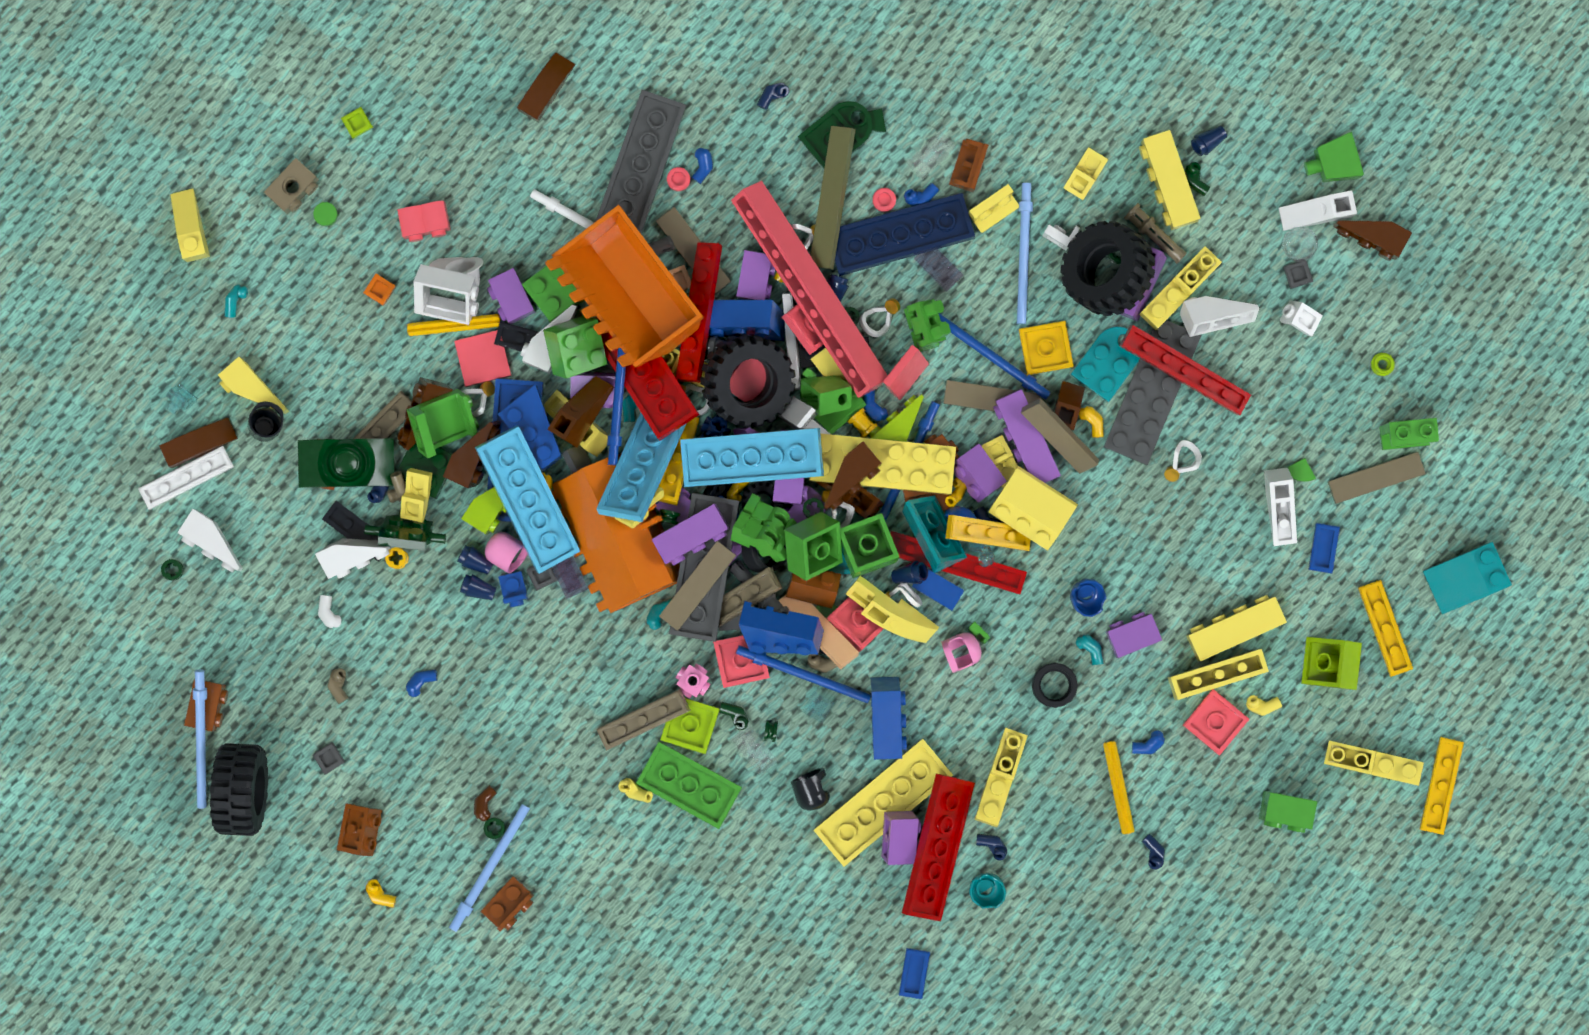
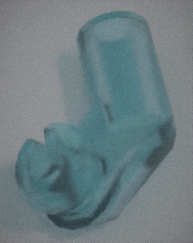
M970 542L969 550L981 554L978 558V561H982L980 565L983 567L992 565L995 556L990 545Z

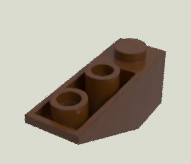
M1337 221L1333 226L1338 229L1337 233L1342 237L1349 239L1351 236L1359 240L1357 242L1358 245L1368 250L1372 247L1379 251L1378 255L1388 261H1391V259L1396 260L1400 257L1412 234L1409 230L1392 221Z
M594 376L560 408L547 430L578 448L613 391L614 386Z
M420 377L418 383L413 388V399L407 409L451 392L453 389L445 383ZM407 409L404 426L398 433V444L405 450H409L416 443Z
M501 421L488 423L453 453L443 477L466 488L479 485L484 476V472H482L484 465L475 447L501 433V429H499Z
M864 441L844 457L825 503L824 509L826 511L829 508L834 511L844 502L842 498L847 493L853 495L862 487L860 483L868 477L871 480L880 472L878 467L882 463Z

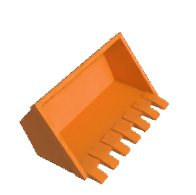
M619 205L552 254L553 258L545 262L551 271L558 268L563 270L565 274L557 278L561 286L564 287L570 284L575 286L577 290L569 294L573 302L576 303L582 300L587 302L589 306L581 310L585 318L588 319L594 316L599 318L601 322L593 326L597 334L601 335L609 332L613 337L605 342L608 349L613 351L621 348L625 353L617 359L622 367L633 364L636 368L645 362L670 353L699 329L700 321L703 319L702 314Z

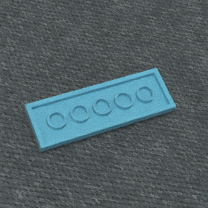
M640 413L596 508L598 514L643 522L686 424L659 441L642 413Z
M516 425L475 447L536 572L540 574L580 552L519 426Z
M820 428L680 440L684 487L824 476Z

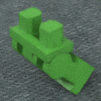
M941 300L920 301L904 309L909 330L913 329L914 331L911 332L914 346L920 352L939 347V342L945 341V336L951 333L949 324L946 321L941 322L939 314L944 310Z
M752 493L733 526L731 541L748 548L751 545L759 550L758 552L762 557L771 556L775 562L784 561L787 558L786 549L784 548V545L786 546L784 529L797 523L793 518L790 519V515L786 510L780 507H772L760 501L761 497Z

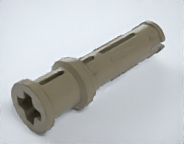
M1139 203L1125 215V220L1132 222L1138 228L1140 234L1145 233L1176 264L1187 254L1155 224V218L1153 216L1149 217L1140 208ZM1135 214H1137L1144 222H1141V221L1135 216ZM1159 235L1173 250L1166 246L1157 236Z

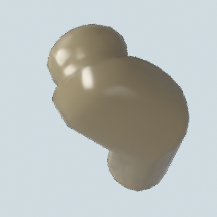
M397 471L390 475L394 489L389 490L387 495L391 503L400 502L406 489L402 473Z
M810 654L808 656V665L822 673H827L838 667L830 658L827 659L819 654Z
M342 668L334 669L331 672L327 685L338 704L348 699V696L342 689L346 678V672Z

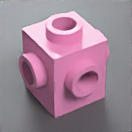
M697 663L694 667L690 664L687 668L683 666L675 677L679 680L676 685L680 687L683 695L689 699L692 695L698 697L699 694L704 696L711 684L707 682L710 678L706 675L708 671ZM691 676L697 678V684L694 686L688 683V679Z

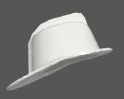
M440 258L429 264L431 267L476 276V286L480 285L479 268L483 265L481 258Z

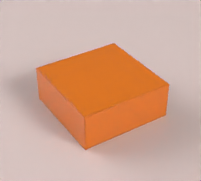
M375 274L363 293L384 306L396 286L380 275Z

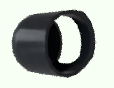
M259 402L253 408L248 418L247 427L251 436L261 442L275 439L283 427V410L272 402ZM261 407H271V408H273L274 410H276V411L278 412V414H277L276 412H274L273 410H271V409H266V408L258 409V408H261Z
M825 768L815 769L791 781L796 801L803 810H817L829 802L830 791H824L821 784L822 778L826 776Z

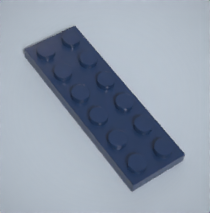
M963 193L840 226L835 264L839 276L975 239V233Z

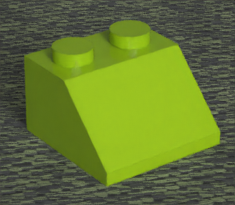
M1306 637L1301 684L1357 690L1362 643Z

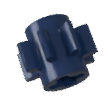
M718 415L712 419L707 416L700 428V431L704 432L703 438L728 436L731 432V429L727 428L728 421Z

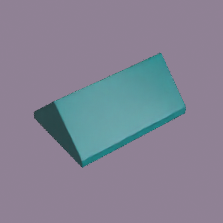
M936 496L912 499L905 502L902 512L934 573L967 558L958 540L945 539L948 519L944 516Z

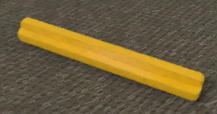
M498 314L472 316L469 325L444 319L408 323L407 333L409 336L494 328L499 327L500 316Z
M1115 741L1105 742L1103 747L1122 834H1131L1135 830L1117 745Z

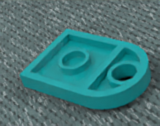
M1112 327L1103 331L1071 373V376L1108 403L1140 359L1119 346L1118 337L1125 335L1128 330L1124 327Z

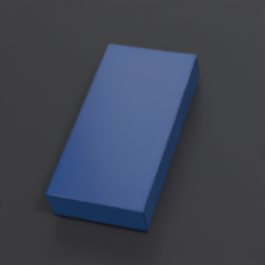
M1315 524L1308 570L1333 574L1340 527Z
M927 569V579L921 584H913L912 588L953 611L964 590Z
M906 948L899 996L916 999L923 998L930 952Z

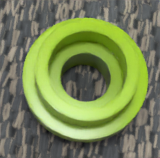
M1378 353L1371 360V369L1378 376H1387L1394 370V359L1387 353ZM1380 360L1386 362L1387 366L1385 369H1381L1378 366Z

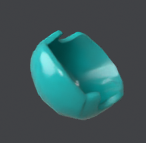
M982 873L976 875L970 882L969 894L972 901L982 909H996L1005 901L1006 888L999 876L993 873ZM992 887L990 893L986 895L981 894Z

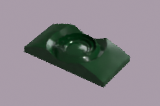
M393 439L298 440L299 488L393 486L390 477L394 473Z

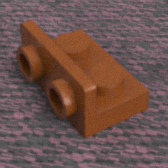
M346 803L337 850L360 856H373L377 846L376 838L381 824L382 810Z
M513 876L480 912L498 927L497 929L500 932L504 928L508 931L517 922L515 916L521 910L525 913L534 903L530 900L534 895Z

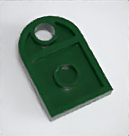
M853 101L841 102L798 136V139L823 169L825 168L831 126L856 129L852 153L869 139L872 133V118L869 111L863 105ZM862 112L865 115L864 122L855 124L851 120L852 114Z

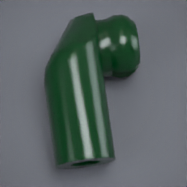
M1191 162L1185 169L1189 186L1202 196H1205L1210 186L1200 180V164Z
M722 701L719 713L731 716L736 729H746L749 725V719L744 709Z

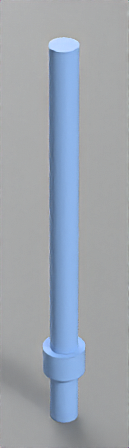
M1022 183V195L1019 202L1021 222L1017 324H1026L1030 212H1033L1031 183Z
M199 669L195 670L193 699L195 700L197 808L204 809L207 807L205 736L207 688H205V672Z
M523 804L520 806L465 901H461L456 909L458 912L449 926L453 931L457 932L466 916L469 917L474 909L472 907L529 812V807Z

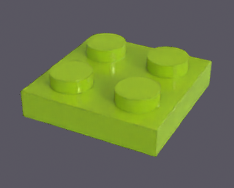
M685 698L691 711L666 722L660 740L706 754L720 709Z

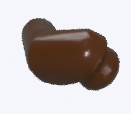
M490 785L474 800V815L481 821H487L490 818L491 813L488 810V802L497 794Z

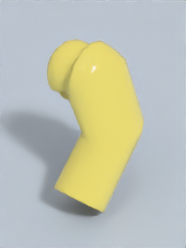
M1251 695L1246 702V706L1251 712L1261 716H1265L1282 707L1278 697L1265 702L1257 696Z
M625 778L619 782V790L630 799L646 803L651 802L653 798L652 792L641 789L634 780Z

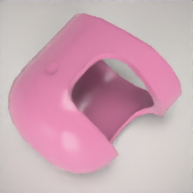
M506 532L494 534L485 547L487 560L509 574L515 571L528 555L522 542ZM519 550H521L516 561L512 563L516 554L519 552Z
M964 632L941 641L945 656L953 673L972 666L981 659L980 644L971 633ZM966 645L969 654L954 658L952 650Z

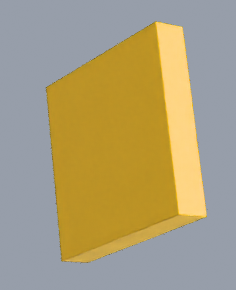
M1065 321L1018 329L1027 376L1029 374L1033 375L1074 367Z

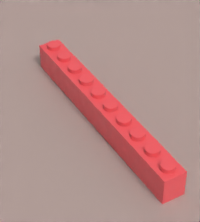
M763 181L741 190L731 200L857 397L860 398L877 389L883 384L884 379L888 376Z

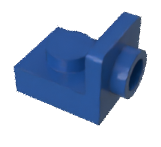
M522 571L499 576L503 603L510 604V608L524 605L523 600L528 599Z

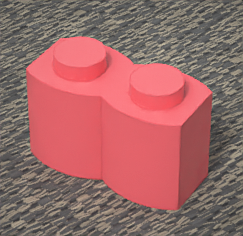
M444 200L397 210L402 237L409 239V242L421 241L423 236L432 234V238L442 237L446 235V231L451 230Z

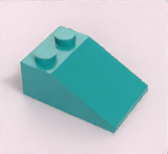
M1493 542L1481 545L1423 571L1441 614L1512 586Z

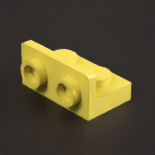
M1009 184L969 211V217L980 233H984L1019 208V204L1012 196L1014 191Z

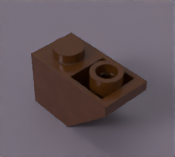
M1062 381L1053 412L1074 431L1085 387Z

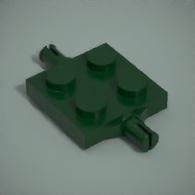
M415 443L406 451L397 471H401L405 484L407 470L410 468L432 472L430 497L437 500L447 480L443 475L452 454L446 452L443 447L435 449V456L426 458L418 451L417 444Z
M399 515L386 516L384 523L380 526L365 525L364 534L378 536V545L425 551L427 545L431 542L443 544L446 542V534L432 533L433 521H427L426 519L421 523L400 518Z

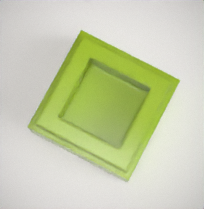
M362 107L341 118L352 139L373 128Z

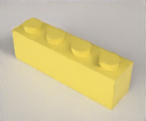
M1168 130L1144 138L1141 141L1142 146H1139V151L1142 159H1147L1150 168H1147V174L1150 182L1154 181L1157 187L1154 194L1157 203H1162L1165 212L1162 213V218L1165 225H1170L1172 231L1198 222L1201 218L1171 131Z
M1262 596L1254 600L1256 603L1254 606L1247 608L1246 604L1233 609L1234 614L1227 618L1225 614L1211 619L1213 624L1204 627L1202 623L1191 628V634L1186 637L1197 661H1203L1287 623L1276 597Z
M1257 649L1167 678L1174 700H1180L1269 672L1262 649Z

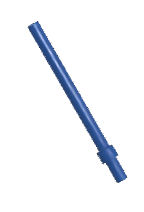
M939 314L941 322L946 321L949 324L953 335L1022 383L1021 386L1028 391H1034L1045 400L1049 397L1051 392L1037 383L1036 378L1030 374L1027 376Z
M618 348L617 359L625 354L621 348ZM618 361L616 365L611 432L607 439V446H609L608 465L613 466L617 465L618 450L622 443L620 428L626 367H622Z
M931 401L924 418L921 417L919 429L912 443H923L927 432H931L934 425V417L940 407L938 403ZM890 489L879 513L883 514L885 522L900 490Z
M741 645L737 647L735 654L751 659L752 663L757 665H767L867 704L871 698V695L767 656L766 652L759 654L750 652L749 648Z

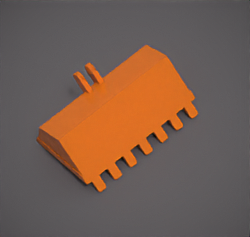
M605 458L552 484L554 490L551 493L555 501L559 500L562 506L560 511L564 518L567 517L571 526L569 529L579 544L580 552L575 554L574 557L583 554L587 561V564L580 567L582 575L584 576L592 572L595 579L594 583L588 585L590 593L593 594L600 591L604 600L597 603L596 606L599 612L608 609L611 614L677 584L680 564L678 563L674 566L671 562L665 564L652 541L653 538L665 532L661 525L663 519L661 515L657 516L654 509L657 507L656 503L648 509L649 516L634 528L616 520L615 517L598 514L596 508L616 467L608 465V458Z

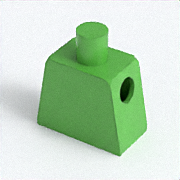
M1352 132L1317 147L1314 150L1316 159L1304 162L1307 176L1320 173L1322 182L1359 179L1364 175Z
M839 376L801 378L800 401L815 409L819 416L850 409L852 398L857 397L851 385Z

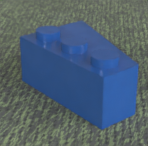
M714 300L709 334L710 336L739 337V334H748L751 336L757 335L767 340L784 341L785 321L782 318L784 311L773 300Z
M536 385L532 386L498 413L509 429L516 425L519 426L537 464L543 471H546L562 458L554 433L547 430L550 426V421Z
M744 601L739 627L750 652L759 654L764 652L801 655L819 654L824 633L819 617L789 611L787 615L774 612V607L767 606L766 610L751 607V602Z
M871 677L874 760L902 759V751L907 750L906 736H902V728H906V714H901V705H906L905 691L900 690L899 677Z

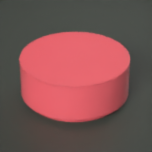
M681 167L670 170L667 175L668 186L674 191L687 189L690 184L688 171Z
M880 188L873 195V205L878 211L888 212L894 208L896 196L892 190Z

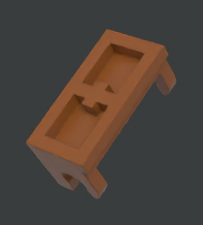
M971 139L963 140L949 185L974 193L989 146L988 144Z

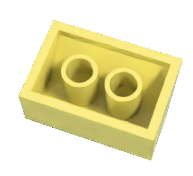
M1018 466L988 512L1048 551L1078 504Z

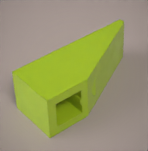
M921 394L917 398L913 395L904 403L906 408L900 413L897 410L886 419L889 423L882 429L880 426H877L868 434L869 437L872 439L906 442L924 396Z
M495 487L474 498L461 518L486 535L489 532H495L500 524L498 520L502 511L506 513Z

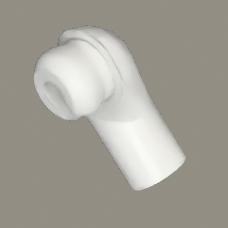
M320 595L319 618L329 628L339 627L342 621L341 617L335 615L330 610L332 596Z

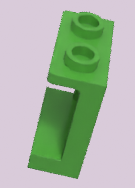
M455 389L407 409L418 451L426 458L435 456L436 448L470 435L473 437L477 434L479 425L475 416L472 415L471 408L473 404L468 394Z
M1437 418L1389 422L1379 427L1382 450L1429 446L1430 443L1439 441Z

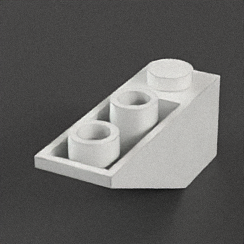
M1352 191L1331 194L1278 208L1283 231L1348 219L1357 214Z
M192 509L178 531V534L183 536L181 541L191 547H194L195 544L201 547L203 555L212 560L215 557L223 561L221 566L232 573L234 570L242 571L243 568L217 522L198 510Z
M342 538L322 548L315 555L328 579L336 575L339 579L351 572L350 569L355 566L357 569H360L370 564L369 559L376 557L379 560L389 555L388 550L392 547L380 546L377 540Z

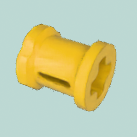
M864 408L847 421L849 424H853L859 431L861 438L867 437L878 426L877 423H873L867 417Z
M397 547L388 550L390 554L385 556L388 566L395 569L404 568L409 561L408 553L402 548ZM395 552L403 556V560H399L398 565L391 560V557L395 556Z

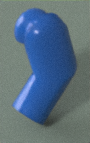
M698 148L695 151L699 168L692 178L699 184L704 181L713 169L711 153L704 148Z
M930 183L923 192L909 189L904 193L905 202L911 206L927 203L939 192V189L933 183Z
M875 390L864 395L863 401L866 403L864 407L865 413L874 421L886 420L888 411L886 408H881L875 403Z
M436 669L414 673L406 684L408 695L417 697L420 695V688L424 683L437 681Z
M1155 730L1151 733V738L1146 743L1132 742V754H1154L1165 742L1163 733Z

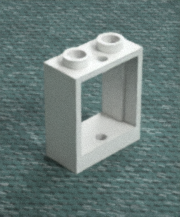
M420 264L414 279V313L469 325L472 316L476 317L479 303L476 302L479 287L476 286V276ZM430 287L465 294L466 302L431 295Z

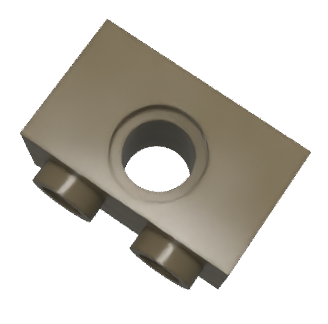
M295 158L264 193L286 214L290 211L294 213L302 205L300 200L306 194L310 196L318 188L316 183L319 179ZM294 182L298 183V191L289 193L288 186Z

